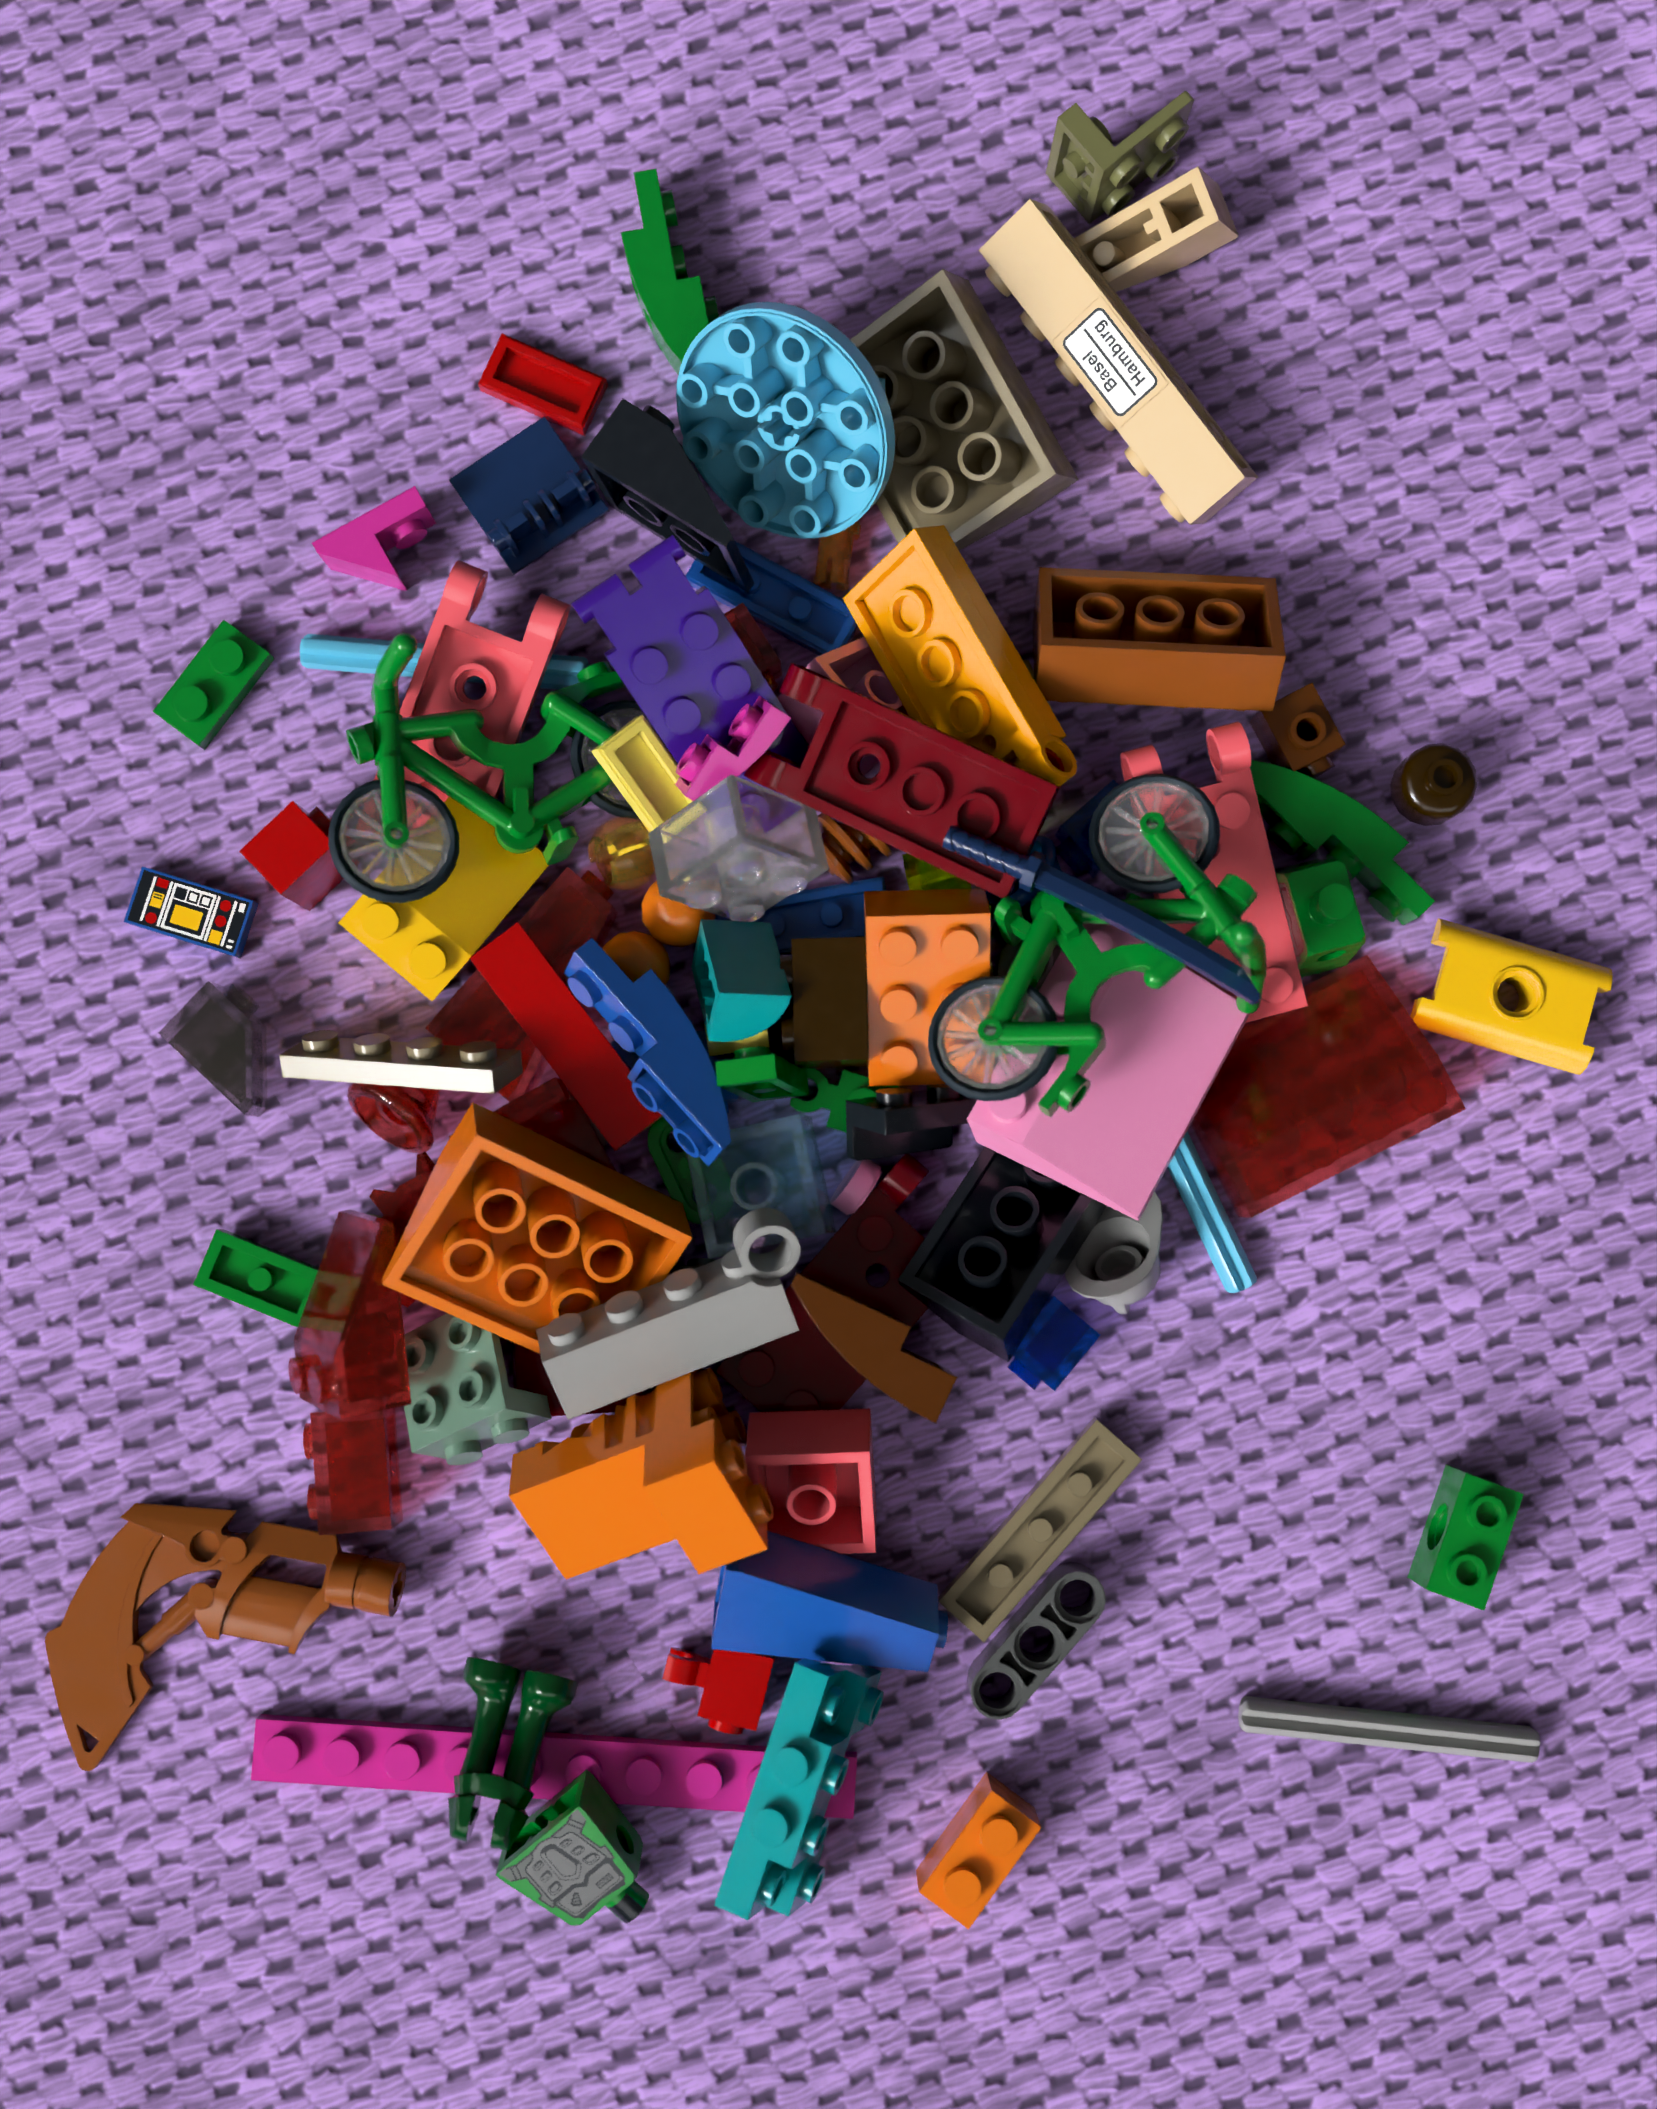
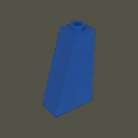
M767 1531V1550L720 1567L714 1599L711 1649L928 1672L935 1647H945L948 1632L947 1611L938 1610L937 1584Z

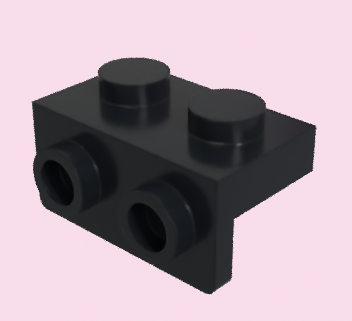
M947 1084L926 1085V1090L914 1092L907 1088H884L876 1090V1097L846 1100L847 1156L850 1159L861 1161L949 1148L953 1144V1126L968 1124L967 1118L977 1100L954 1091Z

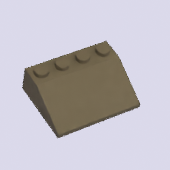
M942 269L850 339L870 363L878 378L885 379L886 397L894 422L895 455L889 481L876 504L898 544L914 528L944 525L958 550H961L1031 513L1079 480L969 280Z

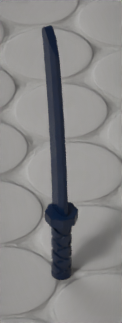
M951 825L943 841V848L952 852L956 851L957 854L969 859L973 858L978 863L986 866L990 865L995 870L1019 879L1020 889L1031 893L1034 888H1037L1094 915L1192 968L1249 1004L1256 1005L1259 1003L1260 994L1243 968L1164 922L1046 864L1045 854L1034 851L1029 857L1005 846L1002 847L991 840H984V838L974 833H967V831L957 826Z

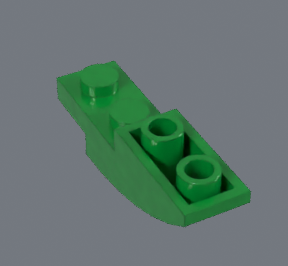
M657 169L633 172L643 228L621 232L627 264L643 316L658 346L672 368L679 375L684 355L692 341L709 323L719 317L715 296H703L700 276L688 278L682 244L670 246L667 228L678 226L672 189L660 191Z
M1251 760L1250 769L1261 815L1271 826L1268 834L1280 849L1289 855H1294L1297 852L1305 859L1323 845L1329 851L1326 859H1342L1345 863L1349 880L1355 877L1371 893L1368 897L1369 903L1388 921L1394 922L1398 919L1405 925L1419 918L1435 902L1393 860L1409 842L1386 821L1355 799L1326 783L1284 767Z

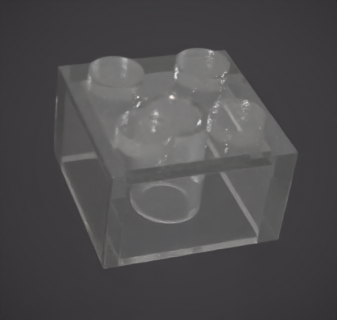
M732 774L648 833L659 895L686 904L691 908L701 909L731 919L732 921L753 922L761 918L766 910L789 895L802 891L807 886V883L829 870L815 809Z

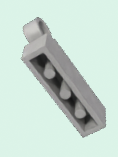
M759 1208L750 1211L738 1221L734 1228L733 1243L735 1249L726 1253L723 1258L695 1269L687 1268L675 1271L661 1282L637 1291L618 1293L604 1304L578 1314L568 1313L561 1315L551 1321L549 1325L536 1329L542 1364L567 1419H572L799 1331L780 1281V1277L786 1275L794 1268L800 1256V1243L789 1218L781 1211L773 1208ZM778 1234L783 1236L781 1244L771 1252L758 1254L749 1251L752 1243L763 1235Z

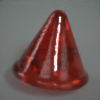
M353 1083L349 1086L347 1092L349 1104L358 1118L377 1136L389 1144L411 1153H425L432 1148L434 1143L433 1130L440 1096L439 1089Z

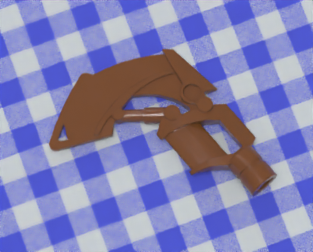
M135 1503L120 1517L127 1520L128 1523L107 1544L83 1578L70 1602L61 1626L50 1630L45 1636L50 1674L58 1707L79 1767L84 1771H91L99 1766L154 1686L143 1669L144 1662L175 1634L180 1635L196 1620L207 1638L219 1640L221 1634L287 1646L289 1647L288 1653L295 1654L313 1626L333 1606L353 1610L360 1609L363 1612L393 1617L400 1605L406 1579L405 1563L343 1552L335 1534L262 1521L251 1533L230 1532L228 1525L237 1510ZM272 1555L326 1566L321 1589L255 1577L254 1575ZM208 1570L221 1571L222 1575L219 1580L208 1578L193 1585L188 1593L162 1614V1619L139 1638V1609L159 1589L187 1574ZM83 1729L99 1741L93 1750L88 1748Z

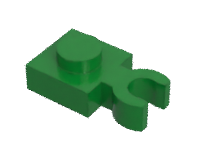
M805 1067L801 1069L807 1071L808 1080L813 1081L817 1085L818 1093L811 1101L791 1098L790 1106L801 1113H814L821 1108L829 1110L831 1112L826 1128L846 1133V1100L876 1097V1090L899 1088V1086H869L868 1077L843 1070L839 1085L836 1086L829 1084L826 1077L820 1071Z

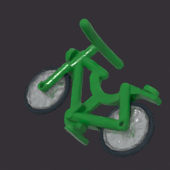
M402 632L392 640L376 667L371 690V697L375 705V715L372 717L373 722L346 730L347 741L355 761L360 765L375 759L378 780L370 781L355 788L342 799L331 819L328 846L332 861L340 875L355 890L369 898L382 902L405 903L419 900L435 892L447 881L456 866L459 855V832L455 819L447 805L434 792L420 784L405 780V766L494 826L496 839L505 850L519 854L532 851L539 844L545 831L549 840L543 851L547 865L561 862L569 857L579 836L574 826L563 828L560 820L590 801L609 814L625 819H639L591 751L635 717L642 714L645 718L646 716L636 701L631 700L610 702L592 712L581 706L589 698L626 687L616 671H612L609 662L603 661L581 670L577 674L579 683L551 691L545 696L540 708L545 725L538 735L524 743L508 745L486 738L480 731L484 725V717L475 709L403 718L400 714L398 681L401 673L417 650V640L412 634ZM449 736L459 752L483 765L503 769L504 804L411 741ZM566 736H569L573 739L570 752L571 767L575 778L534 803L533 766L550 758Z
M1149 774L1121 783L1101 800L1092 816L1089 827V847L1095 863L1101 872L1112 882L1129 891L1158 894L1179 889L1186 899L1120 900L1165 924H1195L1185 935L1206 947H1209L1216 939L1223 941L1241 964V968L1244 969L1260 994V1001L1256 1005H1251L1237 996V1008L1246 1014L1254 1013L1261 1004L1266 979V945L1257 928L1251 922L1243 921L1241 916L1257 898V893L1246 881L1233 874H1227L1216 888L1204 873L1216 854L1220 839V822L1215 807L1203 791L1193 783L1177 776ZM1041 891L1031 903V924L1024 919L1019 902L1007 895L998 903L994 912L1001 937L1011 946H1016L1021 939L1023 940L1007 975L981 977L968 981L953 990L941 1002L933 1015L928 1032V1050L933 1067L950 1088L968 1098L981 1101H1003L1020 1096L1035 1087L1046 1076L1055 1061L1056 1055H1069L1065 1069L1038 1102L1041 1112L1051 1118L1059 1107L1067 1112H1071L1080 1104L1090 1087V1081L1084 1077V1074L1106 1047L1104 1029L1098 1023L1092 1022L1090 1018L1091 1003L1098 989L1111 977L1127 971L1144 973L1143 979L1145 984L1152 989H1160L1180 973L1186 965L1147 943L1120 945L1101 953L1082 924L1109 923ZM1057 943L1077 972L1066 993L1064 1021H1057L1055 1011L1046 997L1035 989Z

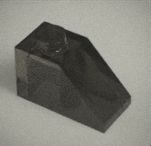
M208 981L163 1027L159 1034L244 1115L260 1117L268 1109L266 1025L254 1015L260 1006L251 996L234 983L227 989L222 985Z

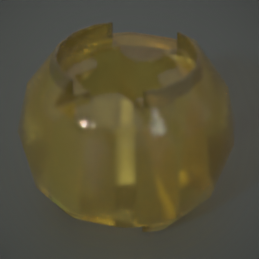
M627 817L610 818L596 828L588 844L590 863L596 862L597 868L605 880L602 883L616 890L639 889L653 879L661 863L660 846L658 844L654 845L652 837L640 819Z

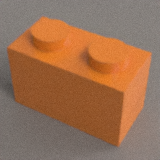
M986 1771L916 1869L919 1893L969 1930L1042 1828L1035 1807Z

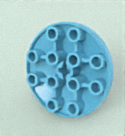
M755 302L741 305L725 312L709 323L692 341L680 366L676 386L677 413L683 436L682 445L685 454L694 462L706 483L726 505L739 514L742 520L751 527L762 528L775 534L800 539L820 538L839 533L853 525L868 512L883 493L893 468L895 455L894 422L886 397L885 379L878 378L870 363L847 336L823 318L799 307L777 302Z

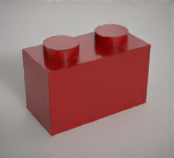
M292 801L239 851L282 896L308 911L313 909L344 879L332 861L328 846V833L332 818H329L317 806L309 813ZM342 828L341 844L350 867L354 870L360 862L348 850L356 842Z

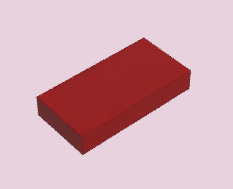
M502 333L478 386L480 391L541 418L545 416L548 421L585 436L608 387V382L602 376Z

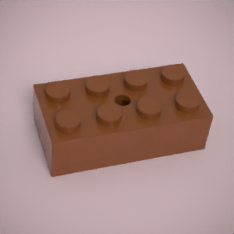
M1039 567L1033 615L1034 680L1046 701L1232 709L1237 711H1273L1286 659L1276 578Z

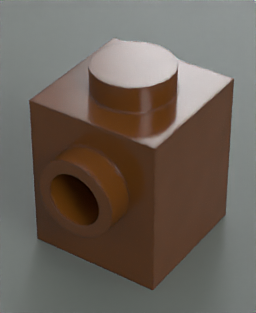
M1313 683L1275 701L1273 711H1258L1249 721L1271 764L1300 772L1312 778H1316L1332 769L1335 765L1331 757L1346 745Z

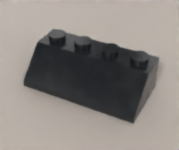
M984 1147L899 1277L898 1282L957 1333L1009 1362L1107 1205Z

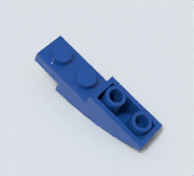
M591 938L574 951L566 967L564 975L568 978L570 990L583 1005L587 1007L593 1006L609 1023L608 1027L612 1037L624 1050L628 1052L634 1051L639 1056V1059L627 1076L633 1083L632 1090L639 1102L652 1112L658 1111L674 1128L673 1135L680 1147L694 1158L700 1157L709 1167L730 1145L731 1135L721 1088L717 1086V1077L705 1047L681 1006L652 969L633 983L598 943Z

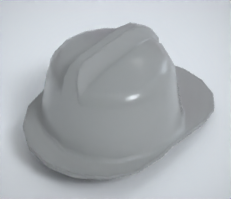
M1155 1191L1139 1221L1109 1206L1105 1208L1065 1272V1278L1073 1291L1085 1298H1093L1105 1305L1112 1306L1119 1314H1128L1131 1304L1145 1298L1155 1288L1161 1274L1159 1250L1163 1224L1162 1202Z

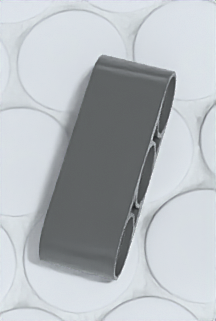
M1067 1562L1057 1566L976 1657L968 1670L967 1683L972 1702L979 1713L990 1719L997 1720L1014 1715L1099 1619L1105 1609L1106 1595L1102 1584L1090 1568L1076 1562ZM1084 1580L1089 1583L1090 1595L1081 1606L1067 1607L1060 1602L1061 1590L1068 1582ZM1033 1626H1043L1051 1631V1638L1047 1647L1035 1653L1022 1649L1020 1647V1638L1024 1631ZM1001 1672L1012 1679L1008 1692L997 1698L987 1697L979 1690L982 1680L990 1673Z

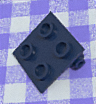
M545 416L449 479V482L513 575L609 512L608 507L595 490L597 487L584 468L581 469Z

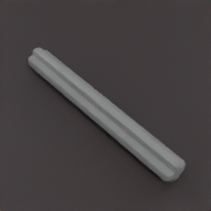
M1245 1696L1241 1699L1238 1712L1239 1726L1247 1733L1528 1763L1535 1762L1539 1757L1540 1751L1539 1733L1530 1726Z

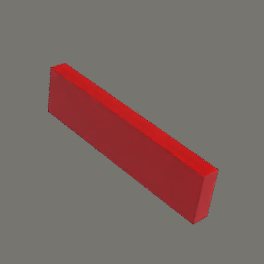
M518 922L469 958L614 1151H618L663 1117L658 1111L652 1112L645 1108L636 1098L632 1090L633 1083L627 1078L631 1071Z

